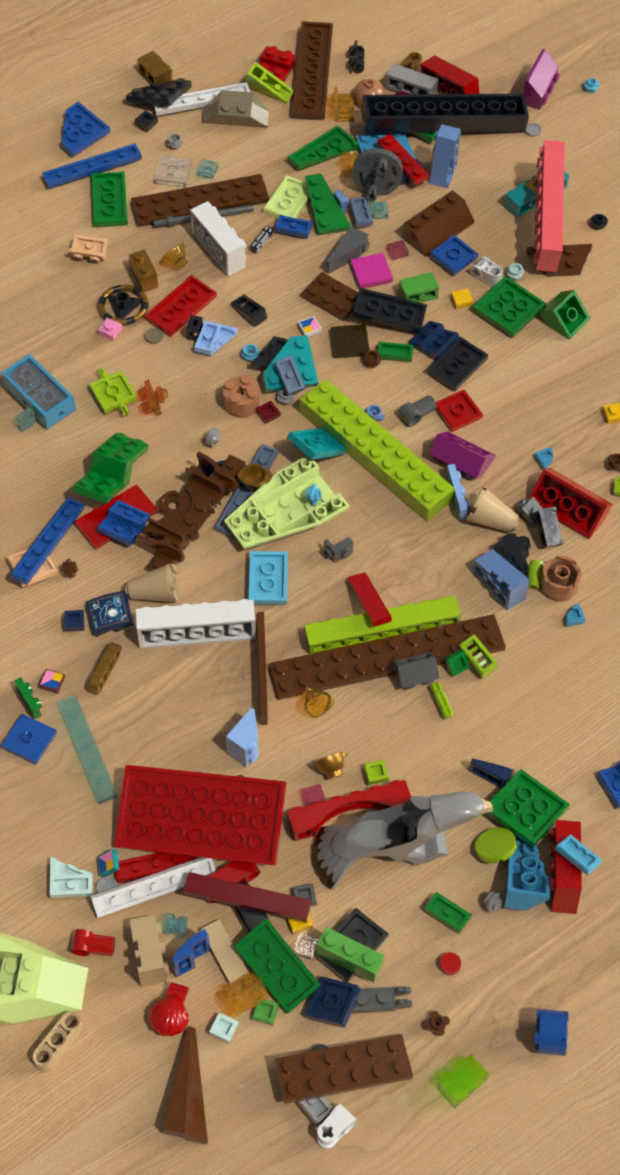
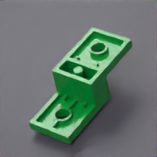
M115 433L93 451L90 471L73 485L72 492L107 504L130 483L133 463L148 451L149 444L144 443L140 439L127 437L123 433Z

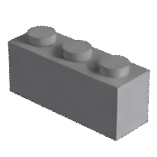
M394 64L386 75L385 88L397 92L404 91L409 94L437 93L438 79L397 64Z

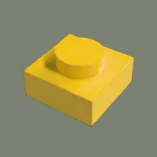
M620 403L603 405L602 410L607 424L620 422Z

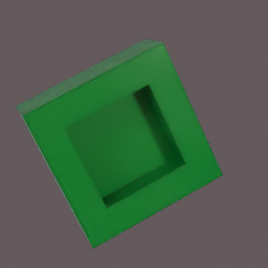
M462 649L444 658L449 673L452 676H456L470 668L466 654Z

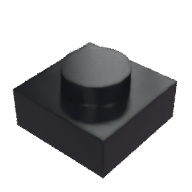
M146 110L135 119V125L147 132L158 123V117Z

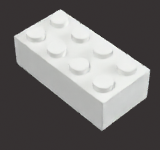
M207 201L191 209L192 233L223 271L230 276L246 268V244L243 239L237 236L236 231L230 228L226 219L219 215L216 207Z

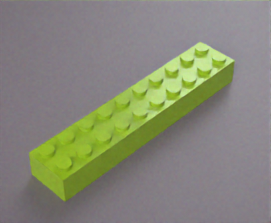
M327 379L300 398V413L315 426L323 428L341 443L352 458L425 521L428 522L453 501L455 488Z

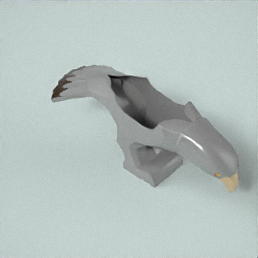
M461 791L431 795L430 797L412 796L403 804L379 811L367 812L357 820L346 825L320 827L315 838V844H313V863L323 883L330 890H334L354 861L358 859L388 856L392 857L395 861H409L414 866L434 861L439 857L448 855L444 831L470 822L481 814L492 812L493 805L491 802L483 800L474 792Z

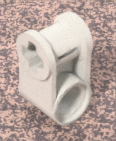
M481 257L476 265L470 267L471 274L490 287H494L502 280L503 268L487 257Z
M341 1104L336 1106L318 1127L317 1142L323 1149L334 1147L357 1122V1119ZM323 1133H324L325 1135H328V1134L330 1133V1134H331V1138H330L329 1136H326V1137L324 1138V1137H323Z

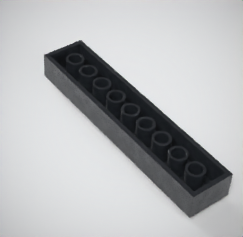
M524 94L363 95L361 104L364 133L436 132V130L439 131L441 124L459 128L461 132L526 131L529 119Z

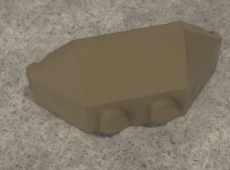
M222 90L204 107L203 123L268 128L269 111L253 92Z

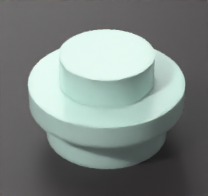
M512 263L507 268V275L511 279H520L524 275V269L522 265Z

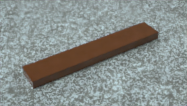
M257 612L260 724L268 725L264 612Z

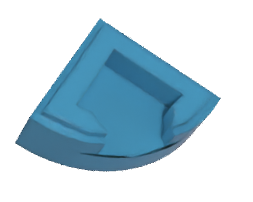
M551 447L534 454V458L542 469L548 468L552 462L553 451Z
M580 604L573 606L567 613L566 627L585 623V617Z

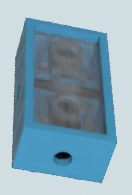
M30 354L1 372L3 386L47 429L76 410L74 396Z

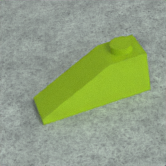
M254 62L242 80L243 83L247 82L248 86L254 91L285 104L295 91L257 62Z

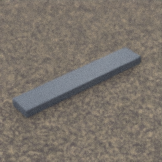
M262 444L251 464H259L265 469L270 470L279 454V450ZM240 483L214 528L215 531L232 538L233 533L224 523V520L255 492L250 491L243 483Z

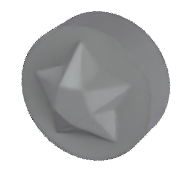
M213 427L207 434L206 444L214 447L220 441V430Z

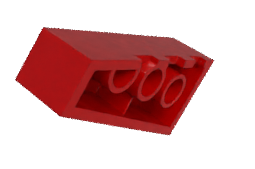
M556 820L555 828L550 830V840H553V844L550 846V857H553V861L550 863V873L552 874L550 880V891H552L551 912L577 914L582 891V871L558 853L556 845L570 834L581 842V822Z

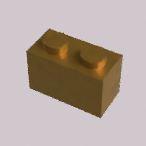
M154 51L137 59L138 71L152 85L172 81L171 67Z
M145 249L129 254L130 269L140 289L145 292L158 288L157 273Z

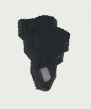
M515 533L506 534L502 537L501 541L493 545V549L523 575H526L528 565L526 559L529 557L530 540L526 536L517 537Z

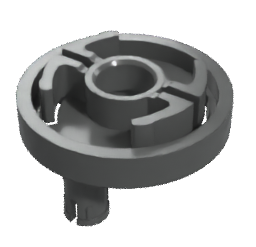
M381 148L368 149L359 154L354 161L352 170L353 180L362 191L367 193L366 200L369 201L371 197L370 202H374L377 197L376 195L388 194L400 185L403 177V165L400 159L389 150Z

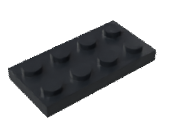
M359 288L352 317L420 334L427 304Z

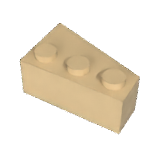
M155 915L129 919L141 987L167 982L166 975L170 973L168 962H163L162 954H166L164 941L159 942L158 935L162 934L160 921L156 922Z

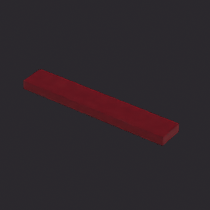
M188 872L183 889V894L306 923L312 900Z

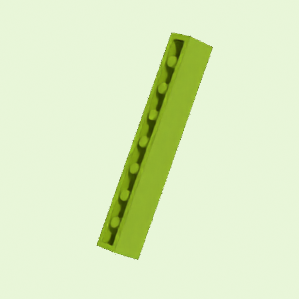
M443 596L436 600H424L415 604L408 603L395 608L388 607L387 610L392 616V622L374 627L366 613L348 615L339 619L332 618L319 623H309L304 625V636L309 654L460 622L461 613L456 597Z

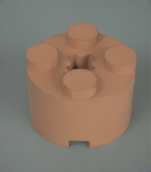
M250 375L237 376L225 381L223 388L225 410L230 415H237L238 418H246L256 412V408L260 405L259 386Z
M556 556L552 560L549 559L545 563L542 572V593L555 600L569 601L577 593L582 576L581 568L578 567L577 562L567 556Z

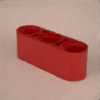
M233 861L212 873L209 877L241 884L245 881L249 883L261 871L255 863ZM208 900V902H209L210 904L216 902V901Z

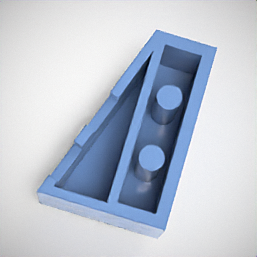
M441 124L439 131L436 130L434 136L436 143L433 148L434 156L429 184L445 188L449 187L457 167L461 129Z

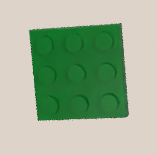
M505 276L473 305L472 310L513 338L546 306V302Z
M520 769L492 798L490 802L493 805V811L486 814L531 847H534L556 823V820H559L569 809L570 804Z

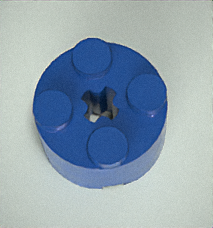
M537 1010L535 1052L546 1055L566 1056L568 1011Z

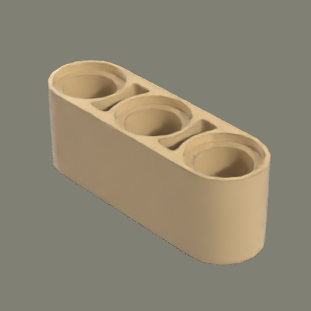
M69 1011L65 1013L35 1049L33 1061L39 1071H50L82 1032V1022L76 1012ZM70 1021L77 1022L73 1028H68L67 1024ZM57 1038L63 1039L60 1045L52 1044ZM42 1056H49L47 1062H38Z

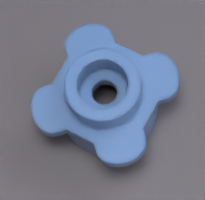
M371 405L364 410L375 421L384 419V414L381 413V407L378 405Z

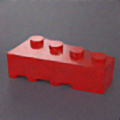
M435 55L420 64L421 73L438 79L437 88L440 89L442 94H480L478 77Z

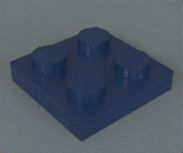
M321 976L319 979L321 986L314 991L304 1015L310 1020L345 1028L361 988L355 984Z

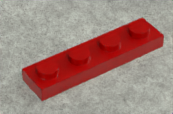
M391 134L377 140L379 148L391 151L400 159L403 165V173L415 186L429 179V173Z

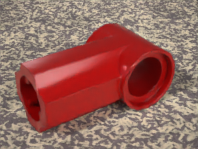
M76 929L71 953L78 956L96 954L112 957L116 939L112 936L93 934L89 930Z

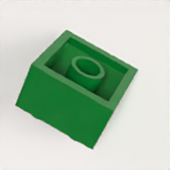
M575 290L560 292L540 311L547 326L567 339H571L591 319Z

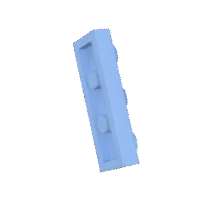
M455 464L447 465L446 477L448 483L455 488L453 501L459 521L466 520L467 512H470V505L464 498L465 488L460 484V471L456 470Z

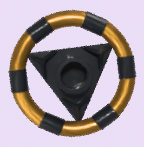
M125 284L107 289L101 295L98 302V310L103 319L109 318L122 325H129L139 321L147 313L149 306L148 298L141 289ZM123 291L133 292L140 298L129 297V294ZM108 297L117 318H114L105 310L104 306ZM142 303L138 314L125 318Z

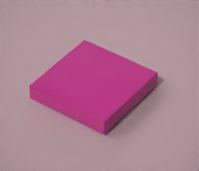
M384 253L350 259L359 288L393 282Z

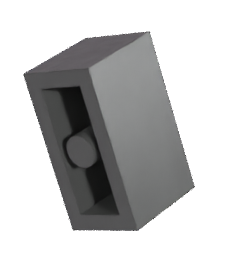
M431 652L393 661L397 683L401 688L411 689L417 684H431L434 680L440 679L436 656Z

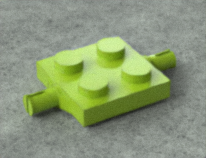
M101 367V370L99 368L97 372L101 378L90 383L89 386L103 412L106 414L115 409H120L123 416L128 415L130 411L126 405L137 401V395L124 373L119 371L115 374H107L103 367Z

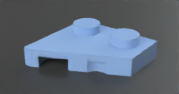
M205 321L194 346V351L213 355L237 335V328Z

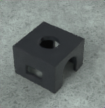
M190 315L186 326L187 340L197 341L203 327V317Z

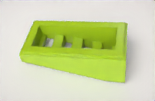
M475 634L459 644V648L465 652L467 659L482 679L498 668L497 661ZM475 643L476 646L468 651L467 648ZM478 650L481 651V652L478 653L476 656H474V657L472 656V654L475 653L476 651H478ZM484 656L485 659L478 663L477 661ZM487 663L490 664V665H489L488 667H486L485 669L482 668V667L485 666Z

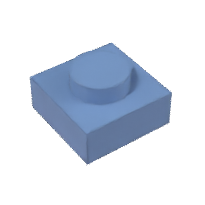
M341 190L334 191V197L343 213H347V205L349 204L347 196L343 195Z

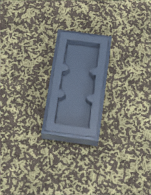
M366 197L349 199L356 228L373 226V219Z

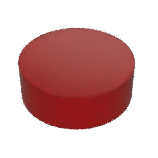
M449 952L441 957L440 969L444 974L455 975L460 971L461 959L457 954Z

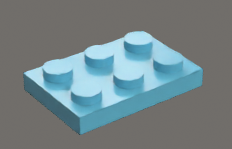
M250 551L249 600H253L254 604H287L288 552Z

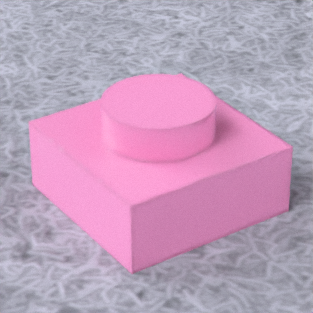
M106 318L98 329V334L114 341L123 329L122 324Z

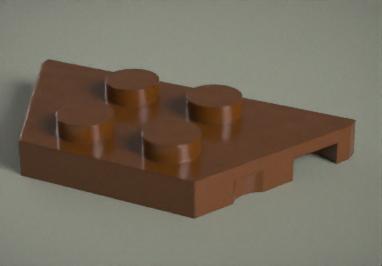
M592 244L563 245L557 271H542L546 277L581 275L583 266L592 250ZM534 246L527 247L526 253L534 257V252H536Z

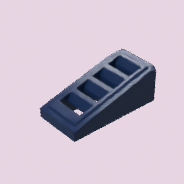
M474 758L470 762V772L501 789L512 778L513 769Z

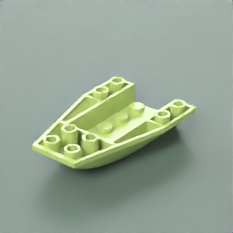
M305 456L273 475L269 483L262 485L224 520V523L242 547L247 549L317 527L346 511L350 506L340 493L335 495L320 476L319 466L316 462ZM313 483H316L317 488L321 490V498L317 500L316 506L313 505V502L306 500V490L308 487H312Z

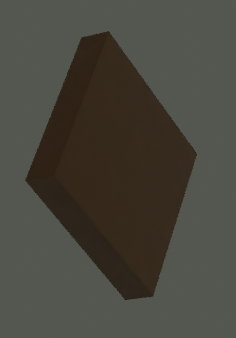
M366 324L331 327L334 358L364 356L366 352L370 351Z

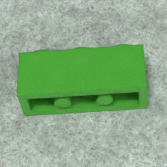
M328 927L325 928L316 946L317 955L373 983L384 964L385 955Z

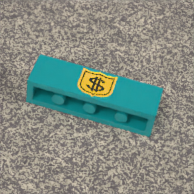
M564 171L565 189L568 186L569 175ZM536 175L527 182L520 184L514 190L508 191L505 195L504 206L517 218L535 207V200L538 198V195L535 194L536 184H538Z

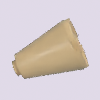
M485 487L480 491L479 497L475 500L466 518L469 522L506 532L516 531L520 523L518 520L519 516Z
M172 563L129 580L128 585H125L127 596L134 600L179 601L180 584L179 579L176 580L174 575L177 574L175 566Z

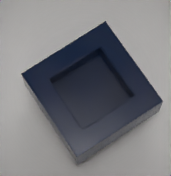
M84 610L64 611L65 631L85 630Z

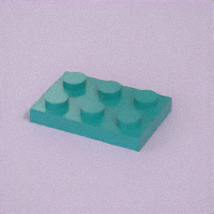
M323 428L292 431L287 436V439L292 442L294 447L302 450L305 456L312 460L344 455L347 450Z

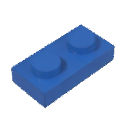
M279 215L275 232L308 238L312 229V221Z

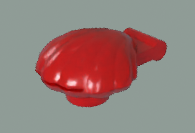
M173 982L170 983L166 997L156 1002L149 1009L148 1022L153 1031L161 1036H174L183 1032L189 1023V1015L184 1007L189 987Z

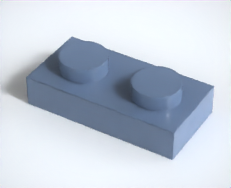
M289 356L275 361V367L287 395L303 391L305 386L293 357Z

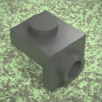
M534 497L529 499L523 498L516 504L517 508L514 512L516 514L521 513L532 527L536 526L535 512L543 508Z
M348 537L333 546L326 539L323 552L328 559L331 558L336 563L352 554L353 541Z

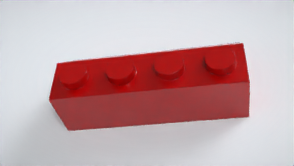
M552 468L543 469L529 498L534 497L543 509L556 506L558 520L589 539L605 521L613 506L609 501Z

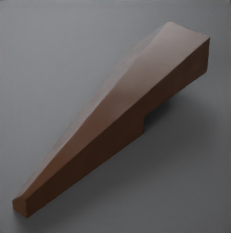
M188 1026L163 1132L166 1135L186 1138V1141L207 1144L208 1138L196 1029Z

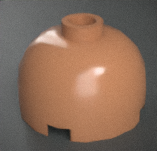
M375 79L361 80L355 86L353 92L354 104L359 105V109H361L363 95H385L384 87Z

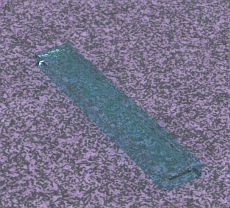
M76 695L57 701L98 804L117 798L116 790Z

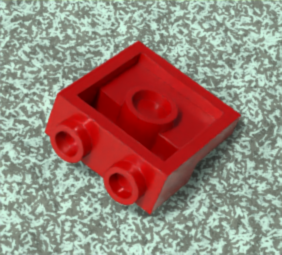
M266 46L260 55V62L258 64L285 83L295 66V55L289 50L284 52L276 46Z

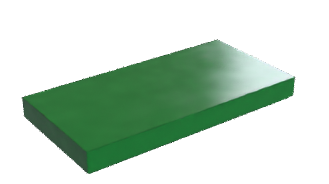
M125 171L91 173L94 228L127 226Z
M267 918L234 945V948L288 1014L321 986L320 982Z

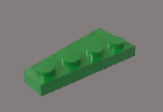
M337 125L289 155L288 162L296 169L301 170L358 149L359 143Z
M323 175L305 176V183L318 235L348 231L351 225Z

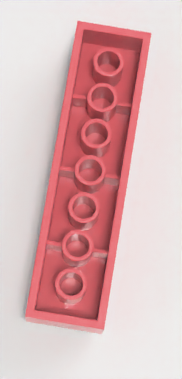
M544 140L543 147L539 149L540 158H537L536 168L539 171L536 172L538 184H536L535 194L538 195V198L535 200L537 211L535 212L534 221L537 222V225L534 228V235H536L534 249H536V252H534L533 263H536V270L556 272L563 251L565 142Z

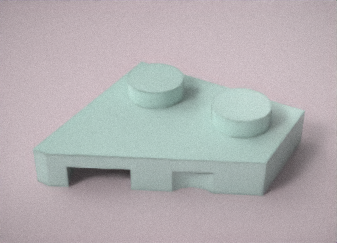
M50 857V898L88 897L93 895L92 873L79 870L76 866L64 864L56 858Z

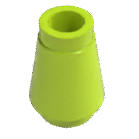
M531 560L530 564L527 565L528 588L533 590L539 589L545 565L544 562Z

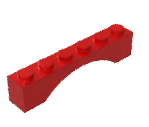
M394 780L384 786L375 785L369 788V790H357L343 797L334 796L328 801H316L309 806L294 807L287 811V820L295 842L315 836L320 827L337 815L358 809L383 810L407 802L411 794L406 780Z

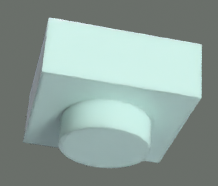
M218 1013L209 1034L230 1043L239 1022Z

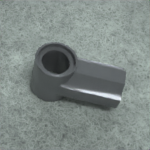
M427 395L413 404L410 402L405 403L400 407L398 413L409 426H414L423 416L436 410L437 405L434 398Z

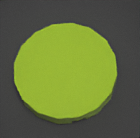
M501 827L491 828L483 832L475 843V850L479 858L486 863L492 864L498 863L497 861L499 860L505 861L509 859L517 848L514 834L507 828Z

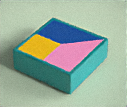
M111 849L98 856L100 876L106 877L119 870L117 850Z

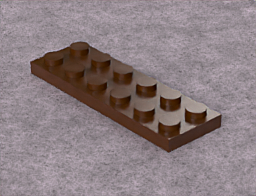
M402 1034L275 1058L274 1060L284 1104L413 1078Z

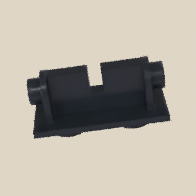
M355 40L354 44L348 49L349 74L353 70L362 73L365 69L364 48L360 45L358 46L357 40Z

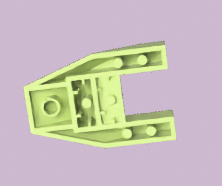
M0 933V960H3L0 971V1023L14 1025L64 1015L69 1011L78 1012L82 1010L89 968L31 941Z

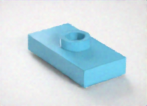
M571 834L556 845V851L586 875H589L602 863L601 858Z

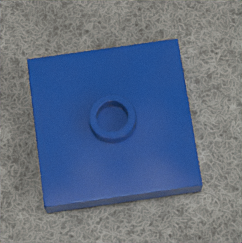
M455 235L430 252V257L453 275H456L475 261L479 255Z
M21 714L1 744V748L37 765L57 734V731Z

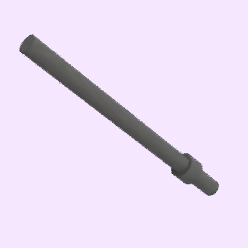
M253 205L218 210L220 216L252 212L254 207ZM191 214L178 217L167 216L165 219L153 220L154 227L165 225L170 227L178 223L190 222Z

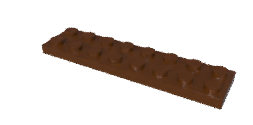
M301 22L293 117L325 119L333 23Z
M262 174L131 198L138 227L153 225V220L165 219L167 216L190 215L191 209L207 201L212 206H215L217 210L264 204L269 201V195Z

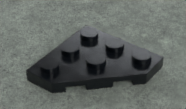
M178 78L164 83L135 88L126 95L127 102L169 106L189 90L192 84L190 80Z

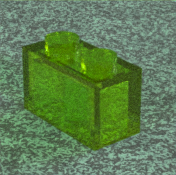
M472 1054L467 1058L462 1056L454 1064L455 1068L452 1071L446 1070L438 1078L437 1089L454 1108L488 1080L489 1073Z

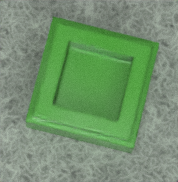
M258 997L252 1020L273 1026L279 1003Z

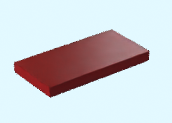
M190 275L144 315V319L167 336L172 337L189 321L190 315L195 316L215 299L217 292Z
M137 484L112 498L107 504L104 503L75 520V525L95 550L113 540V538L98 532V526L108 516V510L117 500L150 514V517L158 513L156 506Z

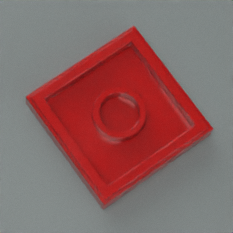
M464 389L435 402L437 413L451 432L483 418L482 412Z

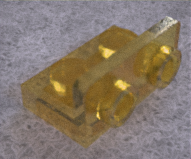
M334 87V93H331V103H334V105H331V115H334L335 122H354L353 94H338L337 87Z

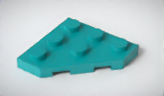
M308 335L290 337L264 371L262 378L266 392L285 389L274 363L289 356L293 357L305 388L314 387L319 384Z

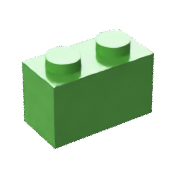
M432 272L399 280V294L401 298L420 303L438 299L439 286Z

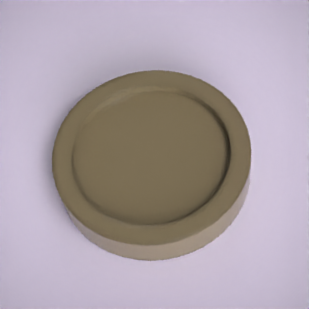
M151 328L146 331L145 339L150 344H157L162 341L163 333L160 329Z

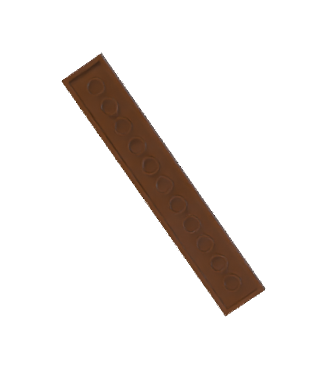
M495 614L275 661L269 663V668L278 700L396 675L393 664L394 660L431 652L436 656L437 665L446 664L444 658L460 649L459 644L474 634L490 654L505 651L506 646ZM473 643L472 645H470V646L467 648L468 651H469L470 649H472L473 647H475L476 644ZM480 650L476 651L475 653L472 654V656H473V657L476 656V655H477L478 653H480L481 651H480Z

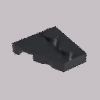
M274 336L258 357L252 361L251 367L266 370L288 339Z

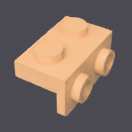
M74 234L72 248H69V253L73 258L79 260L89 258L93 262L105 261L109 241L108 239Z

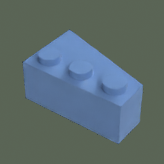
M492 549L474 560L473 571L506 610L526 599L529 579Z

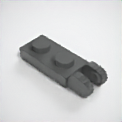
M404 986L361 989L352 1013L384 1012L410 1008L413 1006L412 1000L395 1001L394 996L411 994V988Z

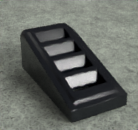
M245 294L231 302V306L254 327L267 319L265 308Z

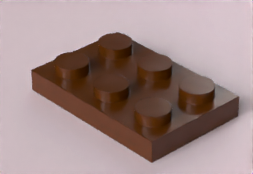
M323 272L302 292L303 299L343 322L354 311L358 296L357 291Z

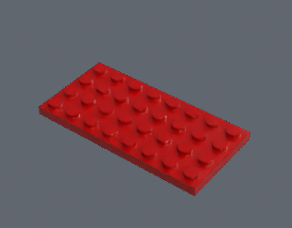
M125 765L114 847L276 866L287 782Z

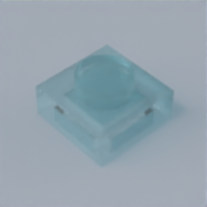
M202 159L197 169V175L213 179L218 169V163Z
M387 201L370 202L372 219H388Z
M30 407L15 417L17 428L21 432L32 427L36 422L34 411Z

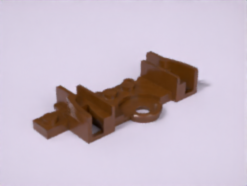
M198 451L196 454L199 462L198 466L194 467L191 465L190 468L186 467L185 469L189 482L184 487V492L182 494L177 492V490L166 492L159 500V509L166 516L162 517L159 522L149 518L148 525L145 527L146 536L138 533L135 536L140 548L155 555L146 567L148 572L172 563L174 565L175 561H184L185 556L181 549L185 550L189 545V538L192 540L199 538L198 529L202 527L210 514L215 513V509L211 506L213 504L221 505V499L227 490L231 492L237 490L239 487V482L236 481L237 474L246 466L245 461L229 455L220 467L213 459ZM202 467L212 471L209 478L201 471ZM172 501H178L179 507L170 509L169 504ZM154 535L162 540L151 539V536Z

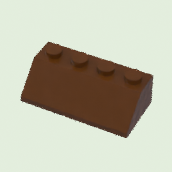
M452 190L403 223L402 238L426 257L450 237L458 235L474 224L475 220L465 200Z

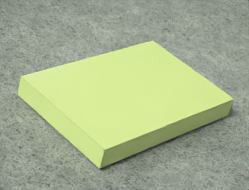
M286 175L263 208V213L279 218V215L298 218L309 201L306 183Z

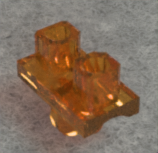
M150 380L144 381L145 387L137 390L142 401L148 399V401L140 404L141 409L145 415L152 412L157 416L161 415L159 403L165 402L164 400L168 397V392L166 389L161 388V386L156 388L151 386Z

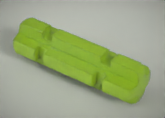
M439 682L433 683L430 686V690L434 695L439 710L442 711L443 718H451L453 710L449 706L450 704L444 691H442L441 684Z

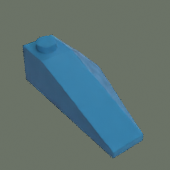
M514 834L517 848L508 859L504 908L526 911L550 899V879L544 871L545 866L539 858L537 846L531 847Z

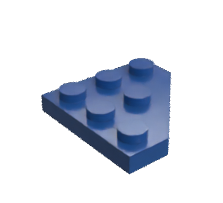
M78 101L66 109L62 148L73 157L110 133V127Z

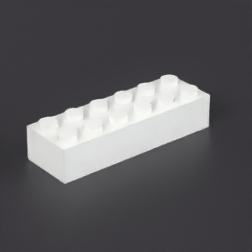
M242 599L231 602H203L193 605H164L155 608L143 607L136 609L140 649L256 640L253 600Z

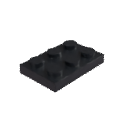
M460 336L428 368L427 373L456 391L488 359V354Z
M357 908L335 930L375 951L389 935V933ZM315 953V957L345 982L348 983L355 975V973Z

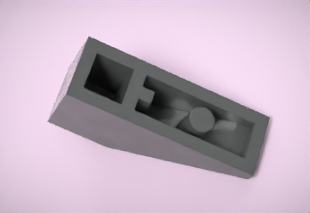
M350 227L327 259L326 273L330 274L350 263V259L361 257L363 252H366L369 248V234Z

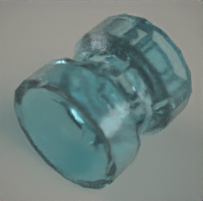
M167 913L163 925V934L170 935L174 932L177 937L184 938L188 926V917L180 916L175 918L174 914Z

